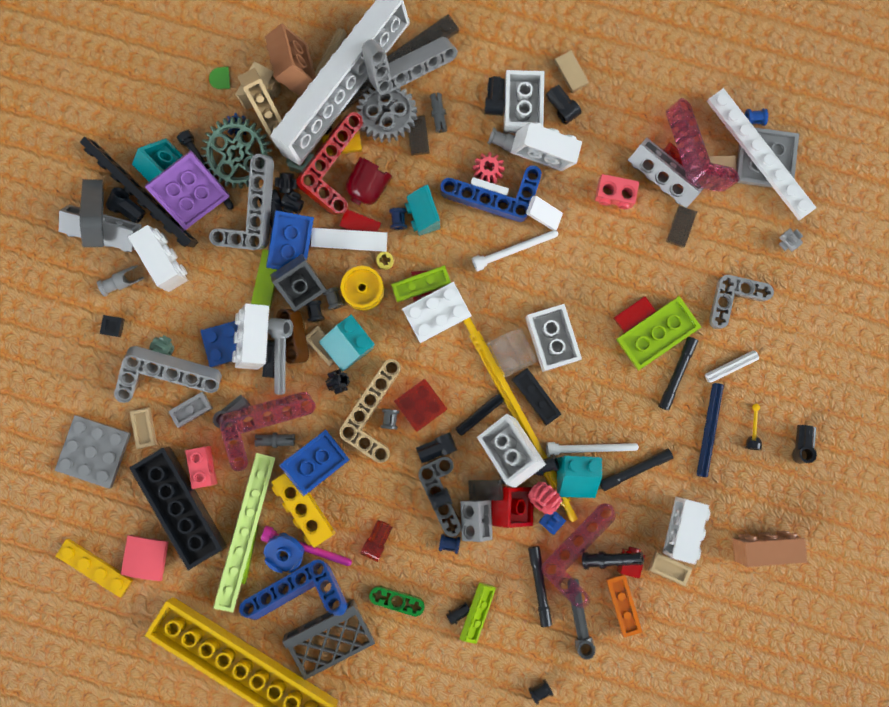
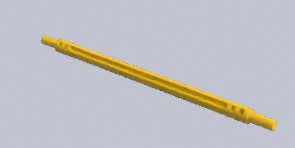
M470 317L463 320L470 333V339L512 417L517 419L542 459L547 458L480 331L476 330ZM555 471L544 473L548 484L553 489H556L557 492V475ZM560 497L562 499L560 506H563L571 522L576 521L578 518L569 503V497Z

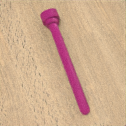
M266 525L261 541L268 543L271 538L279 534L276 533L277 531L273 527ZM299 541L304 547L305 552L345 566L352 564L349 558L318 547L313 548L312 545L309 546Z

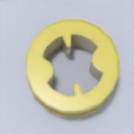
M381 252L376 258L377 265L383 270L390 269L394 264L393 257L388 252ZM384 256L390 259V263L387 262L388 265L386 266L380 262V259L383 260L382 257Z

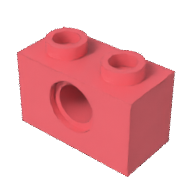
M211 446L185 450L192 489L216 485L217 480Z

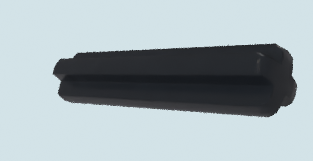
M496 394L456 427L458 434L463 436L502 404L504 399L500 394Z

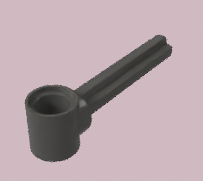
M570 579L567 581L577 633L575 649L581 658L591 659L595 655L596 649L593 644V638L588 633L579 580ZM589 644V652L582 653L580 651L581 646Z

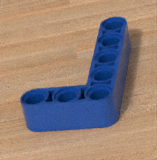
M532 165L526 168L516 199L453 178L442 180L440 192L448 200L517 222H523L527 219L528 215H519L516 213V209L522 208L525 212L527 211L532 196L536 194L542 173L537 166ZM529 173H534L537 176V178L535 180H531L528 178L527 175ZM451 185L454 190L447 192L444 190V187ZM469 191L472 196L465 198L462 196V193ZM529 191L531 196L528 198L524 197L521 192ZM488 197L490 202L484 204L480 201V198ZM504 202L508 208L500 209L498 204Z
M316 559L245 599L240 604L239 612L248 619L257 620L313 587H316L325 609L336 616L343 615L346 612L347 602L331 567L324 561ZM323 566L322 573L317 574L318 568ZM306 576V581L300 584L301 578ZM331 583V589L325 592L326 585ZM289 586L288 592L283 594V589ZM271 595V601L266 604L267 597ZM339 601L338 608L333 610L334 602ZM254 605L253 612L249 614L250 607Z

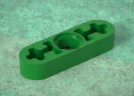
M383 586L373 587L369 594L370 601L374 605L415 617L420 616L424 611V601L410 594ZM379 590L381 595L386 597L387 593H391L388 604L384 603L386 601L385 598L376 600V596L373 593H377ZM394 596L402 598L403 603L400 606L392 604L391 599ZM406 598L410 599L408 601L409 604L419 602L421 609L413 611V607L407 605V609H404Z

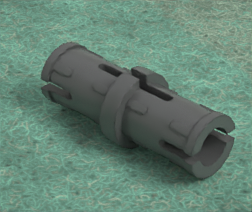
M433 93L430 95L435 131L440 133L442 129V133L447 131L445 121L446 110L443 109L442 94L437 93L436 96Z
M255 434V447L272 446L277 448L278 446H295V434Z

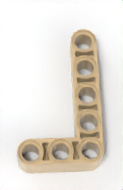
M388 359L384 362L339 431L340 437L378 463H383L389 459L390 450L362 429L400 374L401 366L394 359ZM390 363L397 365L395 373L387 372V366ZM379 379L386 380V387L384 389L376 387ZM368 395H374L376 398L375 403L371 406L366 404V397ZM358 411H363L365 414V418L361 422L355 419V414ZM347 427H351L354 430V435L351 438H347L344 434ZM364 437L370 440V446L367 449L362 448L360 445V441ZM379 448L386 451L384 459H379L376 456V451Z

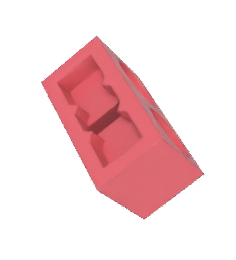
M602 174L598 181L595 201L605 206L610 204L618 205L620 209L632 208L636 202L639 181ZM603 188H609L611 195L605 194ZM622 192H628L630 198H624Z

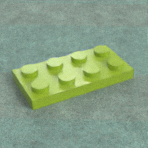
M678 296L621 335L616 341L637 371H639L700 329L701 326L681 297Z

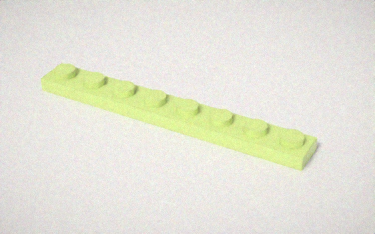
M259 453L255 454L213 609L228 612L234 611L275 457Z

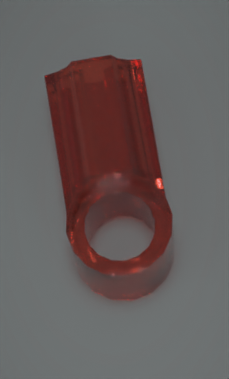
M378 520L360 554L378 562L393 527L388 523Z

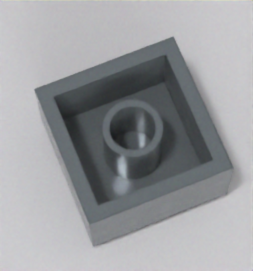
M303 254L270 275L273 284L294 312L327 291L323 282Z

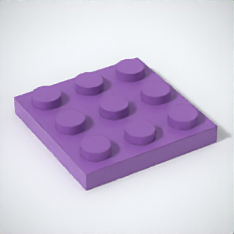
M191 150L145 185V188L184 230L230 197V194Z

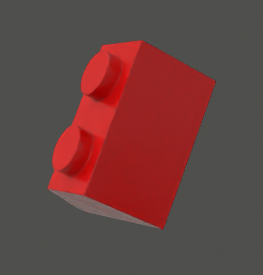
M491 486L492 526L504 528L533 526L534 504L528 498L532 487Z

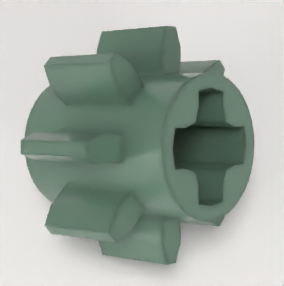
M163 335V337H155L149 349L171 356L174 351V345L171 343L172 339Z

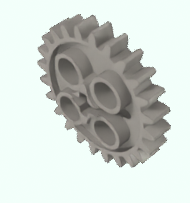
M399 87L385 95H381L377 90L373 91L369 88V95L363 93L365 100L359 99L360 105L356 108L357 113L360 114L363 120L362 132L366 131L367 137L373 134L374 141L380 137L381 143H383L385 138L390 143L393 137L398 141V135L404 138V131L411 132L409 126H415L413 120H417V115L415 114L417 113V107H415V100H412V94L407 95V89L401 91ZM387 123H391V124H392V125H390V126H388V127H385V126H384V125L387 124Z

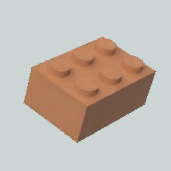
M281 23L265 36L266 48L269 51L270 63L273 68V77L278 83L284 84L291 92H295L301 97L308 85L316 78L308 45Z
M777 531L776 535L770 534V532H760L758 536L739 534V538H732L734 560L746 567L808 563L805 538L797 536V533Z

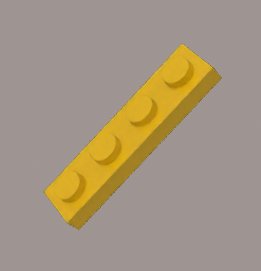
M71 539L65 540L55 556L119 598L124 596L133 581L132 578L121 575V571Z

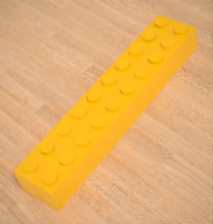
M175 597L165 602L145 637L256 707H337L339 702L334 697Z

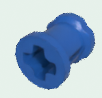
M766 108L761 111H752L751 109L745 111L744 115L751 124L767 125L768 110Z

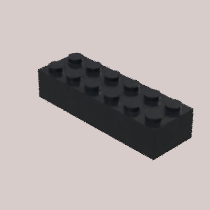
M163 447L129 467L187 570L194 568L228 547L196 490L192 489L191 482L171 447Z

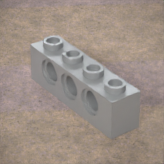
M646 138L628 159L635 169L644 173L648 180L656 183L663 192L668 193L679 205L685 208L692 203L706 186L649 138Z

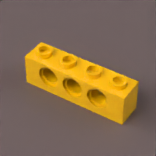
M285 473L271 482L273 484V492L276 496L282 498L284 509L288 513L291 512L294 517L293 523L298 529H302L305 534L303 538L309 546L312 545L315 548L336 533L310 492L302 496ZM289 487H293L296 490L294 498L289 497L287 494ZM300 503L307 507L305 514H301L297 509ZM309 520L316 521V530H311L308 527Z

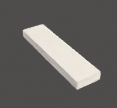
M312 228L311 247L387 252L388 232Z

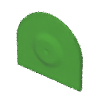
M219 67L211 71L209 82L214 88L230 89L229 67Z

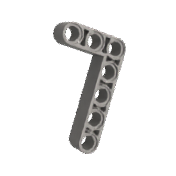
M446 37L438 38L388 63L386 52L375 40L370 39L362 46L369 81L381 95H385L451 62L458 53L456 47Z
M255 154L250 161L246 231L227 228L213 229L209 234V240L213 245L249 250H259L267 247L269 242L274 161L270 156ZM262 159H264L265 165L263 168L260 167V161ZM262 178L263 186L260 188L258 182ZM259 198H261L262 200L261 207L257 205V200ZM258 217L261 220V224L259 227L256 224V219ZM220 233H222V235H223V240H222V242H221L220 239H219V234H220ZM238 234L241 236L240 244L237 242ZM256 236L259 238L258 246L255 244L254 241Z
M132 346L128 349L122 361L114 396L119 402H129L137 388L140 374L208 393L218 390L222 375L219 370L142 347Z

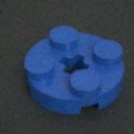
M280 533L278 536L271 538L265 546V562L270 569L277 573H282L283 571H289L290 573L300 566L305 549L294 537L288 536L286 533ZM281 551H285V552L287 553L288 557H287V556H283V557H282V556L280 555V554H281Z

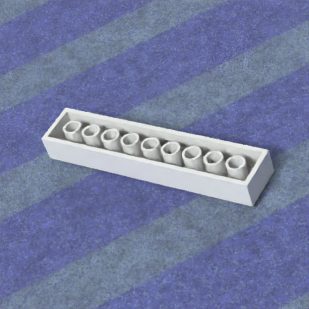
M375 0L359 23L354 26L352 32L343 40L338 50L331 55L327 64L320 69L319 74L308 85L305 92L296 100L291 110L285 114L280 124L274 128L270 137L284 157L300 166L366 81L368 74L362 53L363 44L373 39L387 54L407 28L410 22L403 0Z

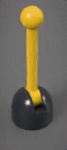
M754 404L752 406L754 410L753 433L746 440L745 449L762 450V441L756 436L760 405Z

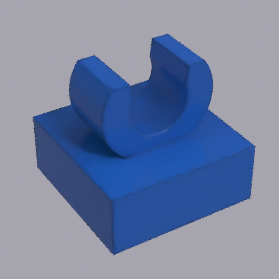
M554 512L552 515L544 514L538 522L551 534L555 535L566 520L557 512Z

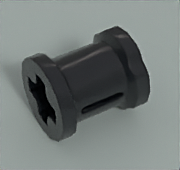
M321 300L311 301L305 305L309 316L307 319L308 323L325 320L321 313Z
M447 488L433 495L431 493L428 494L434 511L440 506L453 504Z
M546 679L538 686L528 688L536 705L542 699L554 696Z

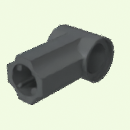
M240 395L224 409L214 414L213 423L218 428H229L252 407L247 399ZM223 414L228 418L225 425H222L220 422V417Z

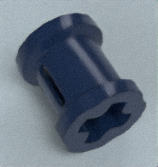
M390 209L389 213L392 218L390 229H407L405 224L406 209Z
M441 534L439 551L446 550L458 554L461 537L452 538Z

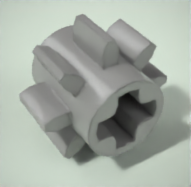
M790 228L779 237L781 240L779 245L784 251L789 249L792 252L803 243L801 240L803 235L798 229L793 231Z

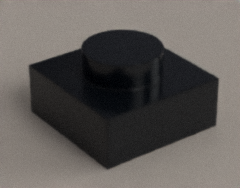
M103 315L100 334L121 338L125 319Z

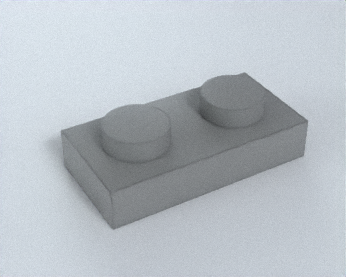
M200 392L168 412L177 428H181L210 411L213 407L205 393Z

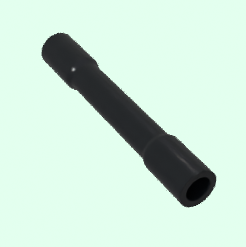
M687 337L671 380L658 405L659 408L667 411L670 410L679 383L698 344L697 339Z
M670 449L663 450L622 472L602 479L600 486L605 492L625 480L674 459Z
M540 546L529 547L528 550L539 606L541 627L552 626V619L545 589Z

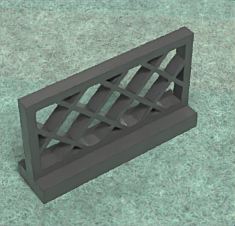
M353 599L347 602V610L343 615L336 616L327 612L286 633L283 638V644L286 649L288 648L303 678L306 680L374 645L375 640L358 610L356 601ZM356 615L359 620L357 628L346 625L348 619ZM333 626L341 627L340 637L329 634L330 628ZM345 629L355 632L353 641L342 638ZM358 633L365 634L369 641L363 644L355 642ZM316 635L325 637L322 646L311 643L312 638ZM327 638L338 641L335 650L324 647ZM340 642L350 644V650L345 653L338 651ZM298 644L307 646L305 655L296 653L294 647ZM309 647L320 650L318 659L307 656ZM322 652L334 654L332 660L328 662L320 660ZM305 660L316 663L315 668L306 672L303 666Z

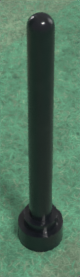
M185 130L178 134L177 139L180 144L187 147L189 151L191 150L204 163V158L201 157L200 152L194 145V136L190 130ZM230 198L223 201L228 210L234 208Z

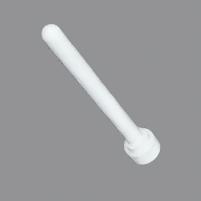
M558 231L547 232L485 257L483 255L472 257L474 268L477 272L483 270L490 262L557 237Z
M546 442V455L550 457L551 454L559 455V453L636 451L639 446L636 443L555 444V442Z

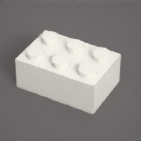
M506 70L504 133H516L529 122H538L543 127L544 71Z
M529 122L516 132L511 153L563 171L577 164L582 141L577 140L573 135H563L557 129L542 127L538 122Z
M147 225L128 236L157 287L170 292L188 281L185 276L187 274L186 269L182 264H178L176 261L178 258L177 254L172 248L169 249L166 244L168 239L157 228L153 229Z
M454 282L402 308L419 343L471 317Z
M245 303L239 309V312L236 313L235 324L238 325V330L234 333V343H237L236 351H233L232 356L235 368L259 370L266 364L269 306Z
M565 304L532 313L525 317L542 372L582 360Z
M509 414L504 415L477 437L506 485L516 488L546 465L517 419Z
M675 497L663 554L676 560L696 564V560H699L701 555L700 543L701 540H704L706 534L704 529L705 522L710 517L709 505Z

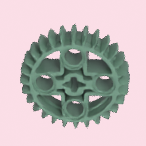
M231 117L229 123L224 118L223 125L217 121L216 125L218 128L210 127L213 133H205L209 139L202 140L207 144V146L201 147L202 150L206 151L201 157L207 158L203 165L209 164L208 170L214 172V177H219V183L225 180L224 186L226 187L230 183H232V188H236L237 184H239L240 189H242L244 183L249 187V175L245 177H234L240 167L250 173L249 161L255 155L251 148L256 140L260 145L261 154L270 156L268 153L273 151V149L267 148L271 141L265 142L264 139L268 135L260 134L263 130L262 128L255 129L257 123H253L250 126L249 119L242 123V117H239L237 122L234 117ZM232 128L240 129L234 139L223 132ZM245 131L251 134L250 142H246L243 139ZM218 137L224 139L225 144L223 147L217 145L216 140ZM213 149L223 155L218 166L214 159ZM239 149V154L241 156L235 157L236 153L234 152V150ZM264 159L260 161L261 168L265 165ZM225 164L231 166L232 171L230 174L224 172L223 167Z

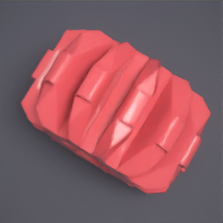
M488 152L486 157L482 153L481 159H475L476 165H473V170L476 172L474 177H480L479 179L486 180L487 182L492 180L496 184L497 178L502 179L503 177L502 172L505 171V167L502 165L504 161L498 160V154L491 157V152ZM486 166L492 168V171H489V169L485 170Z
M545 482L535 484L528 494L530 502L544 514L552 515L562 502L560 494L556 492V489H553L551 485H547Z

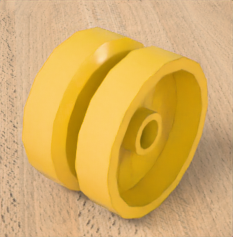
M353 267L345 273L341 280L342 296L349 306L358 311L373 310L384 298L385 289L383 281L377 271L370 267ZM362 286L366 287L364 291H360L359 289H362Z

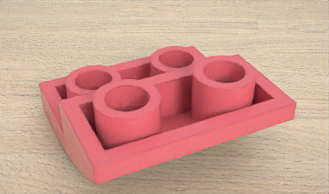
M127 535L121 575L162 581L169 542L155 538Z

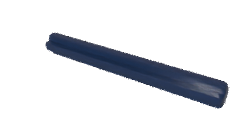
M720 383L712 384L697 468V476L705 478L709 474L724 385Z

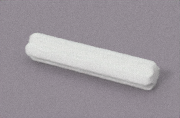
M751 351L706 373L705 378L709 383L714 382L759 360V355L756 351Z

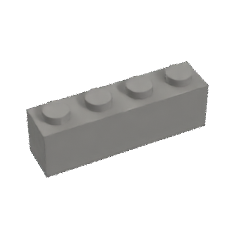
M67 205L59 210V232L65 233L70 237L81 238L80 207ZM103 214L104 246L116 247L124 252H132L135 248L128 236L140 230L142 225Z

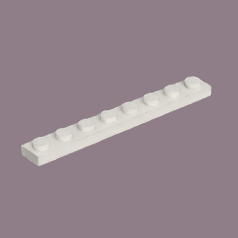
M723 88L710 97L706 102L796 218L801 220L816 209L813 202L726 90Z

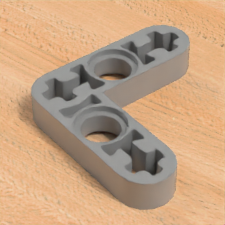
M733 275L722 276L716 285L709 318L710 325L714 329H721L728 325L734 295L764 302L773 297V287L767 283ZM728 280L731 286L726 288V293H720V291H725L726 285L723 282ZM741 284H748L750 291L743 293L741 291ZM765 288V292H767L768 295H765V296L763 297V293H760V292H755V293H754V291H755V290H762V289ZM720 297L727 299L728 304L726 307L719 305L718 300ZM720 311H726V313H721L720 316L723 323L717 325L718 321H715V318L719 317Z

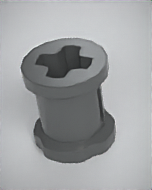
M339 287L327 289L323 293V295H326L329 310L345 305L341 301L338 292L340 290Z
M382 409L384 417L380 428L397 430L396 421L399 410Z

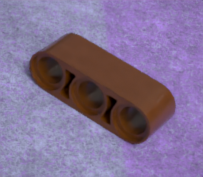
M280 309L277 312L276 318L289 319L293 323V332L289 338H286V362L289 364L304 363L309 358V350L301 312L299 310L294 312L293 309Z

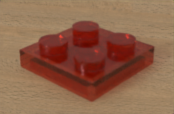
M425 378L394 401L416 432L448 410Z

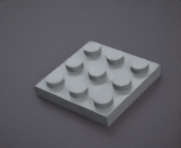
M755 128L794 178L799 133ZM739 144L735 183L773 188Z
M74 415L55 471L110 489L113 487L131 433Z

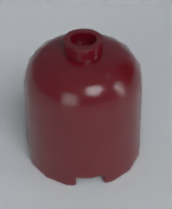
M359 157L346 181L345 189L352 197L350 200L359 206L361 203L372 205L378 201L392 179V175L387 171L384 173L378 170L379 166L365 158Z

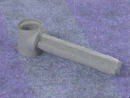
M271 318L268 321V333L272 338H275L274 392L275 394L282 395L285 394L286 338H289L293 332V323L289 319Z

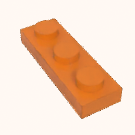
M620 574L605 579L623 638L642 633L626 575Z

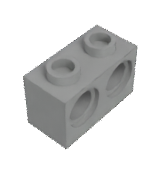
M491 500L460 501L462 541L483 542L493 540Z

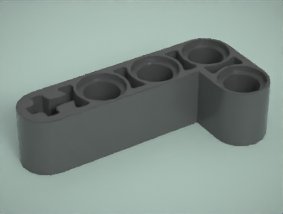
M82 180L80 205L82 247H104L103 180Z
M440 457L420 468L418 475L427 496L430 494V489L433 486H438L443 491L444 487L439 478L449 474L454 466L453 461L449 457ZM442 460L450 462V468L447 471H443L439 467V463ZM425 468H429L433 472V476L430 479H425L422 476V471ZM446 504L449 507L448 513L441 514L438 508L435 513L445 534L454 537L459 534L461 525L452 505ZM450 517L453 525L457 524L453 532L451 529L447 530L449 523L446 518Z

